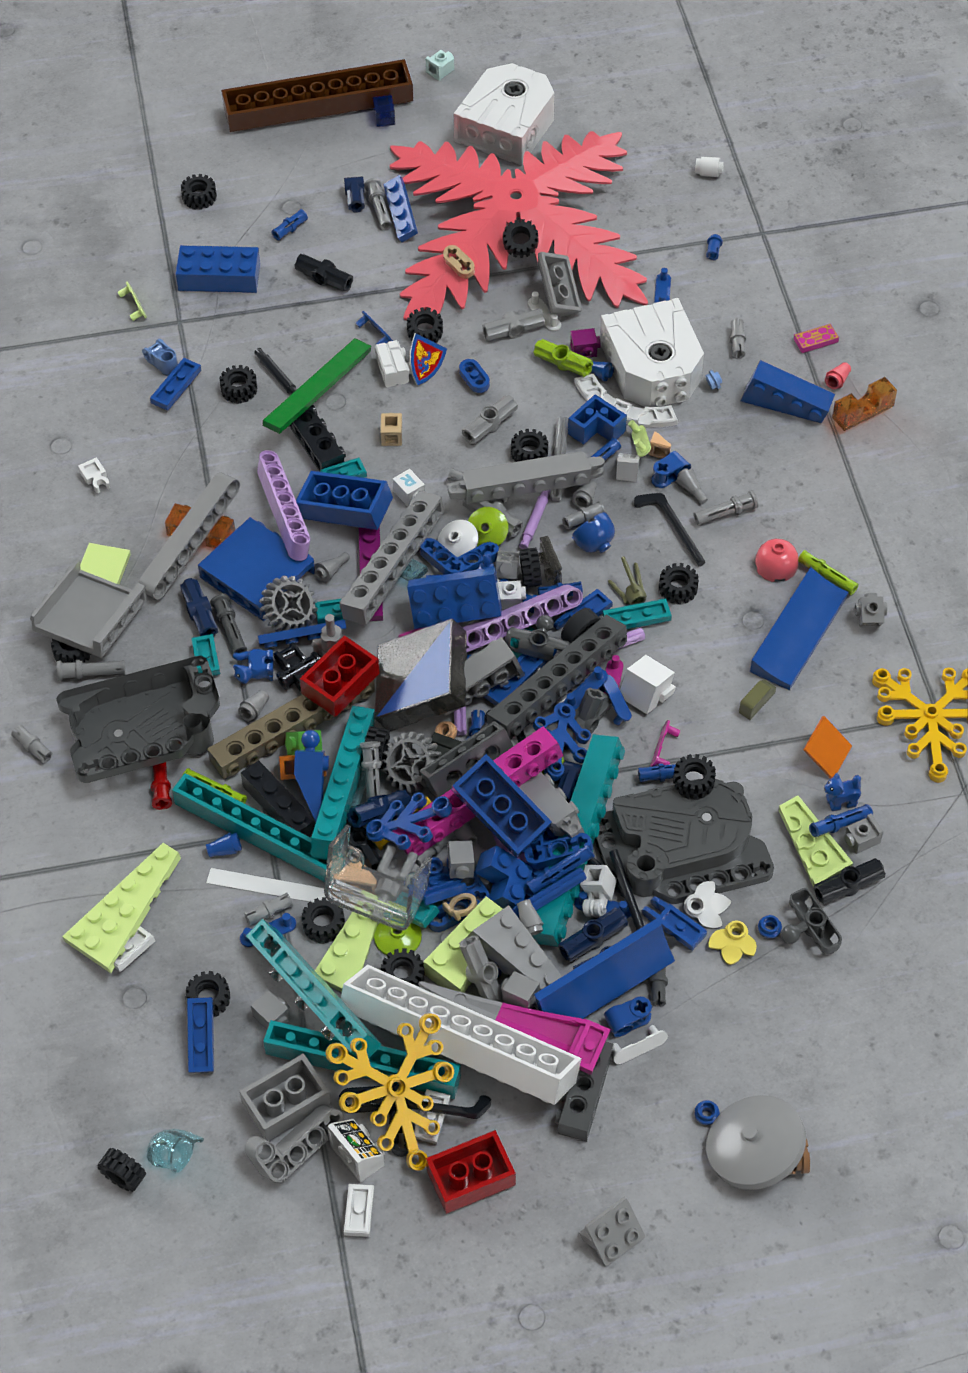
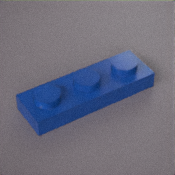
M183 358L150 397L151 404L168 411L201 372V365Z
M187 998L188 1072H214L213 998Z

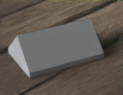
M546 252L538 253V266L550 313L562 317L581 312L582 308L568 256Z

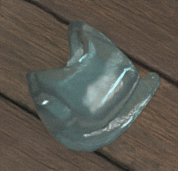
M166 1129L160 1131L149 1142L147 1159L153 1166L168 1168L174 1173H179L190 1161L194 1143H202L204 1138L185 1130ZM168 1151V1160H165L164 1156Z

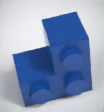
M595 394L568 418V435L583 445L596 433L609 441L612 438L618 439L626 432L627 415Z
M497 845L480 854L475 870L476 874L493 883L489 899L502 909L508 905L512 909L517 906V903L524 901L528 888L527 881H530L533 868Z

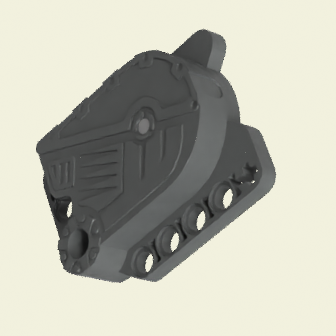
M195 656L69 689L58 694L56 698L59 710L69 715L70 727L75 739L70 753L76 776L83 783H90L179 759L186 753L200 755L206 752L207 748L213 746L214 743L211 718L220 706V699L209 663L202 656ZM196 666H201L203 673L199 674ZM202 681L210 682L206 687L198 686Z
M715 779L714 788L711 789V793L709 795L706 793L703 798L699 794L698 799H693V795H690V798H686L685 792L683 795L679 794V789L676 790L674 787L675 784L649 789L637 794L633 793L613 799L612 810L607 811L604 818H601L600 821L605 825V833L602 834L603 831L600 826L599 835L597 838L595 837L603 865H607L616 878L618 877L609 852L618 849L633 894L641 897L653 895L670 904L683 903L688 896L694 894L695 891L690 888V885L694 882L701 884L712 881L715 877H722L725 883L719 886L715 885V893H723L767 882L772 878L774 872V864L765 843L750 835L752 812H750L747 799L744 796V788L738 782L724 783L722 780ZM606 840H611L615 846L605 848L602 843ZM763 867L764 870H767V873H763L759 868ZM742 871L747 874V878L739 880L734 874ZM670 888H677L681 893L673 897L667 891Z

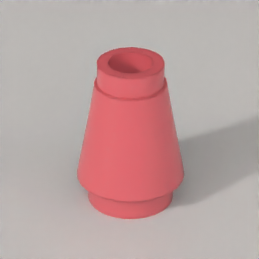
M843 362L827 372L825 378L826 385L831 389L841 388L851 372V366Z

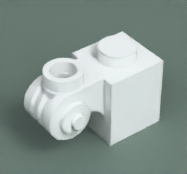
M585 865L584 873L587 879L581 882L580 886L587 893L588 899L583 901V913L587 917L593 916L598 919L607 912L606 905L608 900H612L617 880L607 865Z

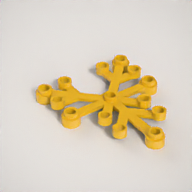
M949 667L943 670L942 680L945 682L946 694L935 704H925L911 693L909 681L912 673L909 669L902 668L898 671L897 679L900 684L891 679V674L888 670L884 668L876 670L873 674L872 683L875 687L880 688L877 694L879 701L905 700L916 708L894 710L891 706H882L877 712L876 719L878 723L883 726H889L894 722V719H918L914 724H909L905 728L904 735L911 740L917 738L918 733L928 725L929 731L917 743L909 744L907 755L912 759H916L920 756L921 751L930 744L933 764L929 770V777L937 783L945 781L948 775V768L942 761L940 744L950 750L956 758H963L967 747L963 743H955L938 730V725L949 732L950 736L954 739H960L963 736L964 727L958 723L952 724L945 718H966L968 721V709L944 708L952 700L968 699V690H964L968 687V668L962 672L961 679L956 684H954L956 671Z
M426 1013L420 1018V1030L415 1040L413 1038L414 1028L411 1024L401 1023L397 1027V1034L403 1038L407 1055L398 1073L392 1074L389 1077L370 1066L366 1051L367 1042L362 1038H354L350 1044L351 1050L357 1055V1059L348 1054V1050L343 1044L332 1043L326 1049L328 1061L335 1064L344 1063L353 1068L348 1071H336L333 1077L336 1084L344 1086L351 1080L367 1076L383 1085L359 1094L353 1092L342 1094L339 1099V1105L343 1111L355 1113L360 1109L362 1103L385 1096L378 1111H374L370 1117L373 1125L381 1127L386 1124L387 1115L395 1101L397 1112L385 1135L378 1138L377 1146L384 1151L391 1150L394 1146V1139L400 1127H402L409 1152L406 1156V1163L409 1168L416 1171L423 1170L426 1167L427 1155L418 1148L411 1122L422 1127L425 1133L429 1135L438 1134L440 1124L436 1120L427 1119L407 1108L405 1098L416 1103L420 1110L429 1111L434 1105L433 1099L429 1096L421 1095L410 1088L435 1079L440 1082H448L454 1076L453 1066L448 1062L440 1061L434 1065L432 1070L407 1077L416 1059L431 1054L439 1055L443 1051V1044L439 1040H430L424 1046L429 1034L436 1033L441 1027L440 1018L432 1013ZM427 1019L432 1021V1025L429 1028L425 1026ZM404 1026H407L409 1028V1032L407 1035L402 1034V1028ZM357 1041L362 1042V1048L360 1050H357L355 1048V1044ZM433 1043L438 1044V1050L436 1052L432 1051ZM337 1048L339 1055L333 1058L332 1050ZM440 1067L445 1069V1073L442 1076L438 1074ZM341 1073H344L346 1076L343 1082L338 1080V1076ZM394 1082H397L399 1084V1088L397 1091L392 1090V1084ZM348 1097L352 1099V1104L349 1107L345 1105V1100ZM424 1099H428L429 1104L426 1108H423L422 1101ZM378 1114L382 1115V1121L380 1123H376L375 1117ZM434 1123L435 1130L430 1132L428 1126ZM387 1138L389 1145L384 1148L382 1141ZM414 1155L419 1157V1161L416 1164L412 1163Z

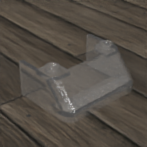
M346 825L329 844L324 887L325 897L329 902L394 929L406 930L412 923L427 890L432 858L427 856L416 871L408 873L405 881H401L364 866L365 858L363 853L358 848L349 845L351 826Z

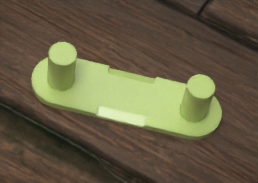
M127 281V286L118 291V294L122 298L131 292L139 310L130 315L131 319L134 321L141 316H144L146 319L147 315Z
M631 420L628 426L633 430L631 435L636 452L639 457H643L650 452L651 444L645 427L643 425L638 426L634 420Z

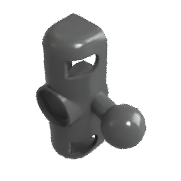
M542 615L537 619V630L528 631L510 627L505 638V642L511 651L548 661L554 658V649L563 651L570 645L569 641L548 636L547 632L552 629L554 623L548 615ZM511 638L520 640L518 648L510 645Z
M802 888L792 893L789 905L792 908L794 907L795 914L801 923L796 926L786 925L781 932L783 940L787 943H795L799 939L800 934L805 932L808 936L812 937L817 945H820L822 953L829 955L836 952L841 946L842 937L813 894L807 888ZM809 896L813 901L811 907H807L805 904ZM810 921H816L819 924H813ZM834 933L838 937V942L835 944L830 940Z

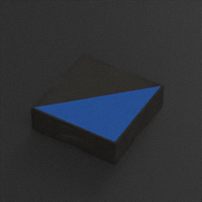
M449 619L378 645L377 658L379 659L380 674L376 677L375 720L384 728L389 729L390 732L415 724L424 718L441 715L465 707L466 678L464 665L466 660L467 631L455 620Z

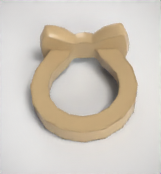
M463 893L455 896L449 904L444 902L442 906L446 913L460 921L461 917L468 916L477 906V900L474 895ZM462 899L472 901L468 908L458 911L454 910V906L458 901Z

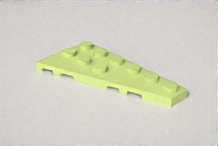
M162 843L62 936L64 941L106 971L112 973L115 968L114 963L118 956H122L126 950L125 944L129 938L134 937L151 909L149 905L153 898L158 897L161 892V885L165 880L169 879L180 861L179 852Z

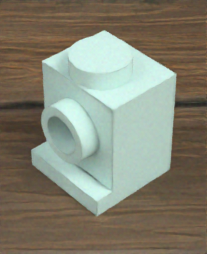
M440 50L433 56L425 58L426 73L439 81L454 70V56L449 51L445 53Z

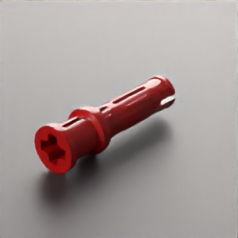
M166 762L153 765L154 781L151 784V791L154 798L152 799V807L158 810L168 809L172 806V799L169 796L171 783L167 780Z

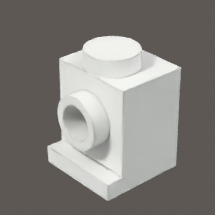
M497 579L502 609H508L522 603V600L526 599V587H521V580L499 582V579Z

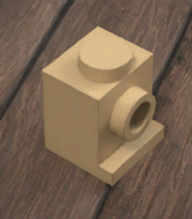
M381 413V446H402V413Z

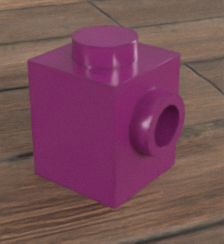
M595 328L570 331L571 351L587 358L597 357V350L601 348L600 336H596Z

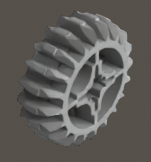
M295 576L275 578L272 583L270 582L266 585L267 589L262 591L261 594L264 597L259 602L264 604V606L260 608V611H265L266 613L262 619L268 618L270 620L268 626L275 625V631L310 626L312 624L311 621L316 618L313 613L318 608L313 606V604L317 603L318 600L312 599L315 591L309 592L310 584L303 586V579L296 581ZM281 589L290 590L295 594L289 595L287 592H283ZM291 600H293V601L290 603L289 608L286 609V608L288 607L287 605L289 604V602H290ZM288 615L289 617L294 618L296 621L287 620L283 618V616Z
M410 731L408 735L403 732L401 733V738L393 737L395 744H387L390 751L383 752L387 756V760H382V764H387V767L382 771L389 773L386 779L387 781H393L392 786L394 788L399 787V790H407L408 793H414L415 790L422 792L423 787H428L419 770L422 769L424 764L427 766L436 760L437 757H440L441 752L435 751L438 745L436 743L431 744L432 738H425L424 733L419 732L416 734V732ZM412 744L419 745L425 754L418 755L416 749H413ZM402 752V758L398 761L399 755ZM411 758L418 759L414 761V764H412L413 766L407 765L410 764V761H412ZM399 770H406L408 775L411 776L412 781L406 780Z

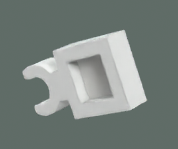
M97 457L78 465L79 472L88 485L93 483L96 493H100L99 485L103 484L107 489L110 488L109 480L106 478V471Z

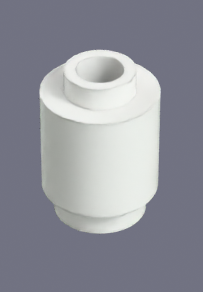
M717 157L697 158L695 174L719 177V173L723 174L724 162H720V158Z

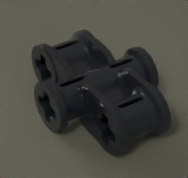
M294 642L290 643L289 647L281 652H274L275 661L284 671L276 673L280 685L285 690H288L290 685L295 684L301 692L300 678L320 659L319 655L316 652H312L310 657L306 658Z

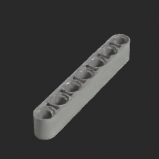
M222 472L217 473L140 578L138 583L145 585L146 595L156 600L161 599L239 492V480Z

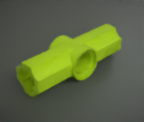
M544 339L538 340L535 344L534 355L557 365L561 371L569 370L583 377L589 375L592 371L593 361L570 351L566 345H556Z

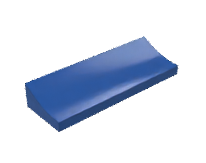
M810 567L752 658L750 672L790 690L847 599L848 591L829 582Z
M657 919L651 921L535 993L534 996L539 1011L583 1019L675 962L661 923Z

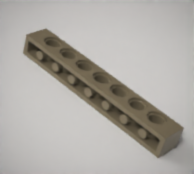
M374 680L343 710H348L355 703L369 698L375 692ZM302 694L207 748L209 760L222 778L226 779L229 776L236 775L246 766L254 764L265 755L277 751L279 747L285 744L286 732L313 730L317 725L331 720L334 716Z

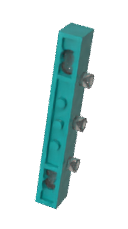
M261 919L246 935L273 966L268 974L277 982L284 978L299 995L293 1002L303 1011L309 1006L325 1024L320 1032L329 1041L336 1036L347 1050L357 1057L356 1053L351 1050L350 1044L354 1038H362L367 1042L366 1051L368 1058L382 1045L275 927ZM357 1041L355 1044L357 1050L362 1048L361 1041Z

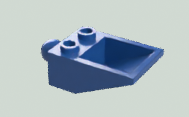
M308 730L303 733L301 738L306 750L297 749L295 751L294 775L316 822L323 802L324 770L328 771L329 756H325V751L315 750V747L320 742L319 734L314 730Z

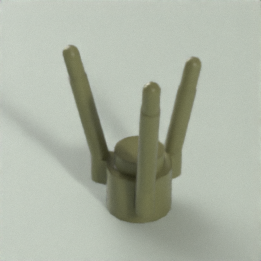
M622 556L621 560L631 585L626 588V593L624 594L612 580H608V583L620 595L625 604L644 603L647 595L644 591L638 563H634L637 585L626 558Z

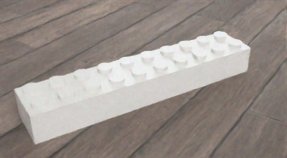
M366 965L343 984L341 1000L357 1017L368 1021L374 1026L386 1029L394 1035H398L397 1027L401 1023H409L414 1028L413 1038L415 1040L420 1030V1018L426 1013L436 1014L441 1020V1027L436 1033L429 1034L424 1046L430 1040H439L443 1044L441 1055L453 1059L456 1063L471 1067L479 1073L491 1076L501 1083L511 1085L523 1093H529L540 1098L546 1103L555 1105L576 1084L582 1058L384 971ZM431 1019L425 1021V1026L429 1028L432 1025ZM404 1026L402 1028V1034L407 1035L409 1032V1028L407 1026ZM433 1043L432 1051L436 1052L438 1050V1044Z

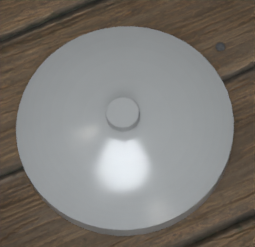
M767 1095L747 1097L728 1106L715 1119L707 1136V1157L716 1174L727 1184L748 1190L765 1188L783 1180L798 1165L806 1146V1131L796 1110L784 1100Z

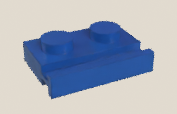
M447 871L408 884V891L420 902L424 901L426 906L465 893L466 883H461L459 878H450V873Z

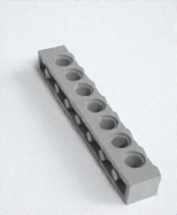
M418 491L416 496L411 499L409 506L401 513L399 520L395 526H392L386 539L382 540L379 549L371 556L367 566L361 570L357 580L352 583L346 596L342 597L340 609L342 610L343 619L363 625L368 624L444 513L442 496Z

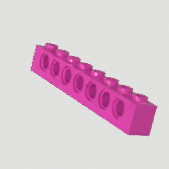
M543 726L493 761L520 787L532 777L537 776L542 770L556 763L564 755L558 742ZM452 789L442 795L447 797L452 804V812L448 817L441 818L436 815L413 823L421 827L427 826L430 828L433 838L429 842L423 843L417 835L401 829L392 831L398 835L406 834L410 839V847L404 850L407 855L409 852H414L418 856L423 854L427 849L442 841L446 836L461 828L475 817V814L451 791ZM432 802L420 811L431 808Z

